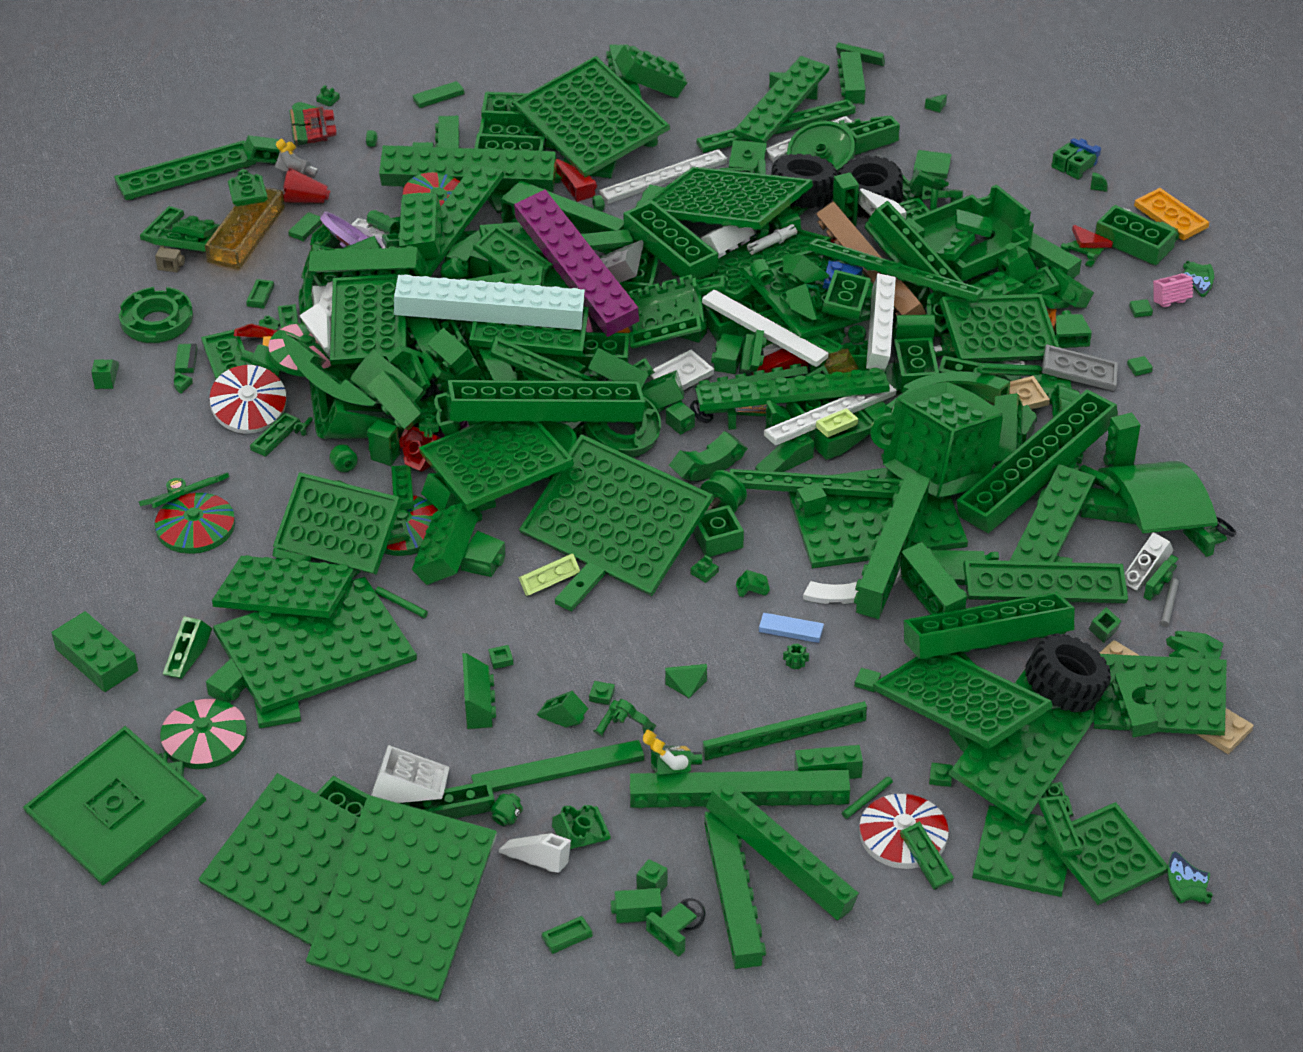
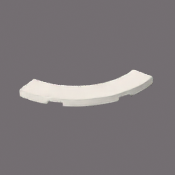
M900 568V571H899V573H898V576H897V578H896V580H895L894 585H895L896 583H898L899 580L901 579V577H900L901 568ZM810 581L803 594V599L823 604H829V602L854 603L855 595L858 592L855 590L857 582L831 585Z

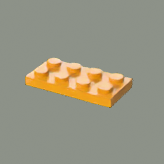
M1161 188L1136 199L1134 202L1136 208L1156 222H1165L1177 228L1179 238L1183 241L1209 228V221Z

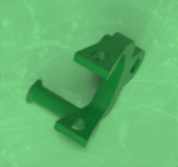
M923 186L922 200L931 199L930 211L937 209L938 198L951 197L950 203L963 198V190L949 188L937 190L927 186ZM927 190H928V191H931L930 194H927V195L924 194V192L927 191Z
M620 699L619 701H612L607 713L596 730L593 731L597 735L604 737L603 733L612 720L615 723L619 721L623 724L626 717L639 723L643 728V733L646 730L653 732L657 725L651 722L647 716L638 712L631 703Z

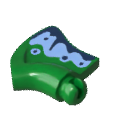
M1186 261L1183 264V269L1185 270L1183 274L1193 278V288L1201 297H1205L1214 283L1212 265H1201Z
M1173 851L1169 859L1167 875L1169 887L1175 899L1180 904L1188 900L1200 903L1203 901L1209 904L1213 896L1212 892L1206 891L1210 873L1197 869L1178 852Z

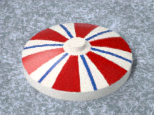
M241 365L225 371L215 380L210 391V407L216 420L225 428L243 434L258 433L267 430L284 413L286 408V391L281 380L270 370L255 365Z
M892 794L877 799L865 809L860 820L859 835L865 850L877 861L894 868L912 869L920 866L901 837L900 831L920 821L941 855L947 845L948 823L941 810L930 801L911 794Z

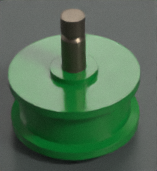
M725 470L714 471L710 475L709 480L705 481L700 489L714 496L707 510L730 505L735 513L738 506H741L747 499V491L741 480Z

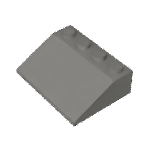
M643 240L599 257L619 283L637 276Z

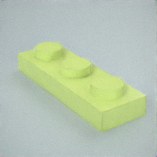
M569 554L518 578L525 595L528 596L579 573L580 569L574 554Z

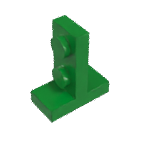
M399 345L386 356L390 363L399 365L402 373L423 390L431 386L421 365L424 362L420 357L422 352Z

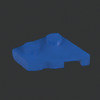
M829 261L826 271L829 277L824 280L823 288H829L835 270L861 276L863 267Z

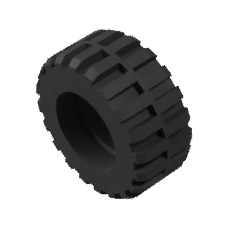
M788 154L787 156L780 157V159L778 158L772 165L771 175L812 179L813 186L791 203L792 207H822L833 199L834 176H837V170L828 160L821 159L818 156H811L810 154Z
M870 155L862 158L856 157L855 160L851 159L838 171L837 175L851 173L859 184V190L865 189L901 203L903 198V174L893 161H889L885 157H870ZM858 190L857 216L861 217L862 215L870 218V215L859 205Z
M1060 634L1046 636L1038 642L1025 665V674L1029 685H1032L1035 693L1051 700L1052 706H1058L1061 710H1071V712L1077 713L1093 709L1111 681L1109 665H1106L1105 658L1101 657L1096 649L1091 648L1090 644L1080 641L1081 639L1072 638L1066 634L1062 636Z

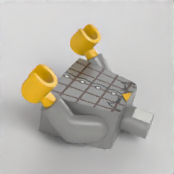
M282 138L276 142V147L280 150V154L275 168L286 172L291 168L306 176L316 177L318 169L312 167L311 162L298 158L296 153L292 152L296 149L292 142L286 143Z

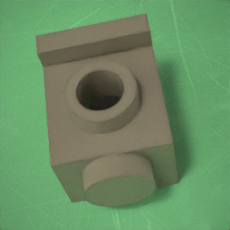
M160 246L155 255L157 270L178 273L181 266L185 263V256L181 255L180 250Z

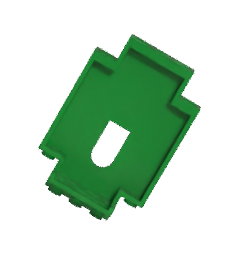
M997 184L991 186L988 202L983 203L971 194L907 220L928 245L938 253L957 232L962 231L955 227L956 209L991 218L992 233L995 235L993 238L972 247L969 246L955 261L943 260L962 282L998 267V258L1006 253L1005 246L1008 243H1015L1016 246L1028 251L1029 239L1032 238L1034 223L1030 221L1031 211Z

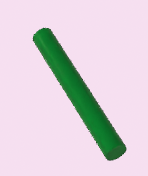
M380 586L375 590L377 595L422 618H426L428 615V611Z
M889 776L885 777L842 812V816L845 819L851 817L893 783L892 779Z

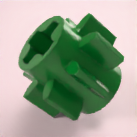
M792 644L787 646V651L783 652V660H786V666L792 669H800L805 667V662L809 661V653H806V647L800 644Z

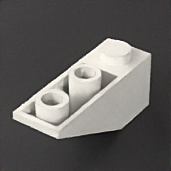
M1154 532L1125 572L1126 586L1138 591L1153 576L1173 552L1170 541Z
M552 833L511 839L499 849V853L505 854L510 858L525 861L530 865H537L550 872L559 873L568 864L571 840Z

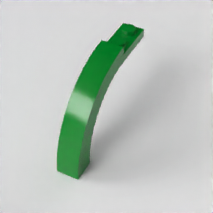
M976 372L937 373L921 377L903 386V394L922 386L948 382L994 404L995 396L1010 393V381ZM896 399L886 405L885 413L892 412Z

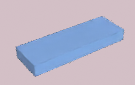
M763 613L759 626V632L816 643H820L824 629V623Z

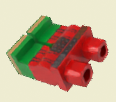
M323 107L289 110L295 146L328 141V137L337 135L335 125L326 126V121L334 120L333 110H324Z

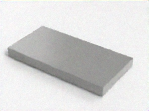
M1046 345L1042 373L1115 391L1117 387L1118 363Z

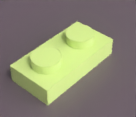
M846 408L817 420L815 427L826 437H830L858 425V418Z

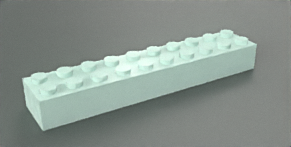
M398 275L394 295V315L581 330L585 290Z

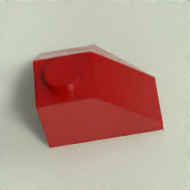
M414 426L410 430L405 429L399 439L400 447L404 453L405 465L420 472L429 468L430 465L420 454L419 447L440 438L433 434L430 438L428 434L427 438L424 432L419 431V428Z

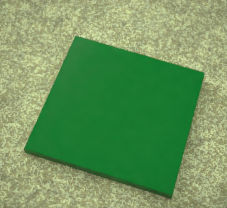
M125 725L22 808L104 886L207 800L201 792Z

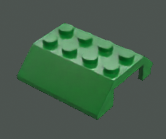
M692 274L680 277L681 285H678L677 278L662 282V290L659 283L646 286V294L643 293L642 288L629 291V296L638 306L639 322L633 324V332H629L631 349L699 332L706 328L704 304L702 303L703 297L696 277L693 278Z

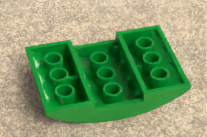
M485 92L479 134L477 133L474 149L546 150L545 141L547 139L513 106V101L528 93Z
M286 332L282 333L285 347L291 359L315 386L331 396L365 408L382 409V405L357 384L346 379L341 382L324 369L322 365L326 360L297 337Z
M1180 461L1098 469L1099 472L1109 476L1121 487L1118 492L1128 504L1127 513L1142 533L1218 525L1213 504L1202 481L1188 465Z

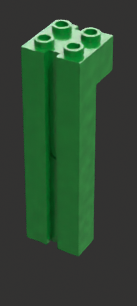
M519 181L501 198L500 204L501 210H503L501 214L502 223L518 222L515 216L514 204L544 189ZM547 191L580 234L623 230L622 219ZM622 247L598 249L596 251L607 254Z

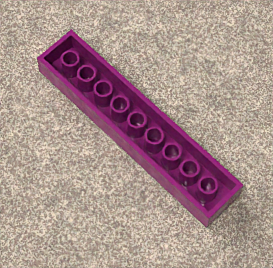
M546 189L514 204L517 221L547 260L553 264L554 269L570 289L585 290L583 306L589 307V314L607 337L639 322L638 306Z

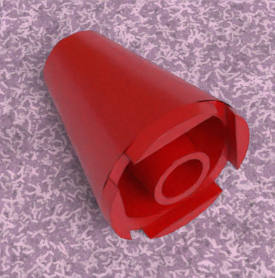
M289 168L283 188L285 193H282L281 202L324 203L325 200H329L331 190H328L327 185Z

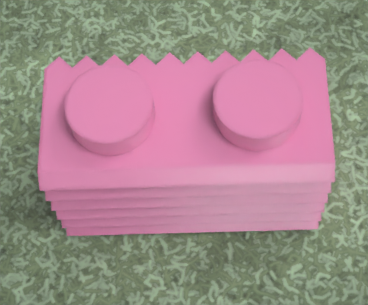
M1181 273L1154 280V302L1162 307H1169L1174 302H1186V299L1193 297V278Z

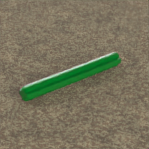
M979 363L976 369L978 373L988 375L1032 376L1043 374L1042 367L1039 365Z

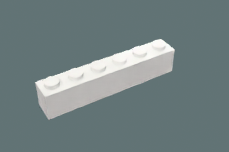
M877 274L872 288L867 369L880 368L885 372L890 359L896 277Z

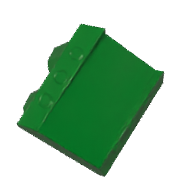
M584 805L580 810L572 806H563L560 814L552 817V828H554L557 836L571 840L570 849L610 840L611 838L598 806Z

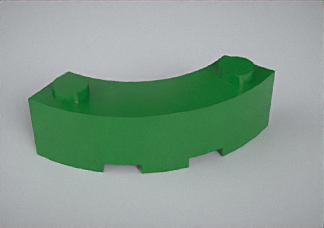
M723 431L716 440L707 446L705 451L698 453L697 451L686 452L680 450L669 466L683 479L690 481L705 480L714 471L726 470L736 461L742 459L748 448L735 436Z

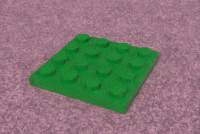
M1116 802L1072 821L1083 848L1081 855L1060 857L1050 831L1044 837L1097 905L1154 880L1168 871L1167 863Z
M989 805L973 870V879L1062 897L1068 867L1044 838L1046 833L1050 831L1044 816L1030 814L1023 824L1000 808Z

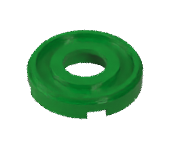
M154 287L139 290L129 295L121 303V311L118 313L120 326L124 333L132 339L144 343H160L172 340L184 333L193 319L192 304L189 297L182 291L166 287V291H155ZM154 312H164L169 315L160 321L151 322L144 320L147 315Z
M644 397L643 422L632 423L635 428L634 434H618L608 427V422L603 421L596 423L584 421V428L589 438L630 457H635L648 452L655 445L661 429L660 415L655 406Z

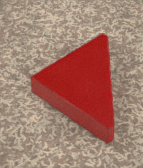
M1073 225L1072 232L1080 248L1112 247L1113 242Z
M248 324L234 329V336L263 338L273 336L277 330Z

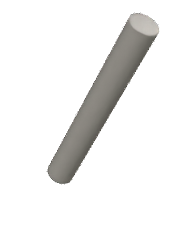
M1171 579L1161 620V625L1164 627L1169 626L1179 584L1177 579Z

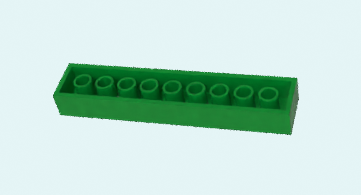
M383 145L379 177L381 186L405 187L410 179L423 173H442L461 181L470 167L475 164L504 171L505 176L494 190L510 191L519 181H523L541 189H546L549 192H554L557 165L556 152Z
M448 380L446 401L450 421L643 422L645 400L639 382Z
M1086 389L957 499L959 517L989 534L1051 480L1058 464L1063 466L1069 465L1108 431L1111 417L1118 416L1117 404Z

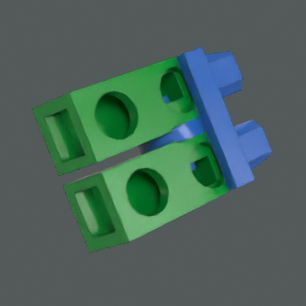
M1073 138L1070 143L1065 144L1053 153L1051 167L1063 173L1066 172L1067 175L1079 180L1088 168H1092L1097 164L1101 147L1097 145L1092 147L1082 138L1080 140Z

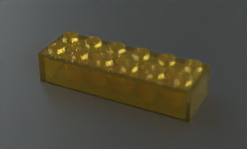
M265 187L268 197L265 202L234 206L205 244L207 262L240 270L285 208L283 191Z

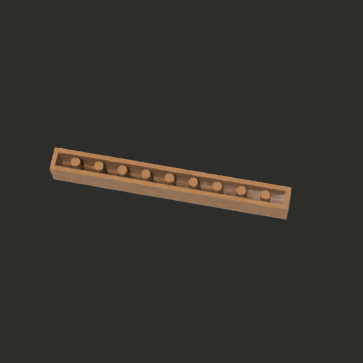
M834 202L816 213L819 221H817L818 225L822 230H827L825 231L828 237H831V240L835 239L834 243L882 258ZM863 267V274L867 278H871L870 281L874 284L877 274L881 273L874 270L868 271ZM896 277L894 294L895 316L926 315L919 300Z

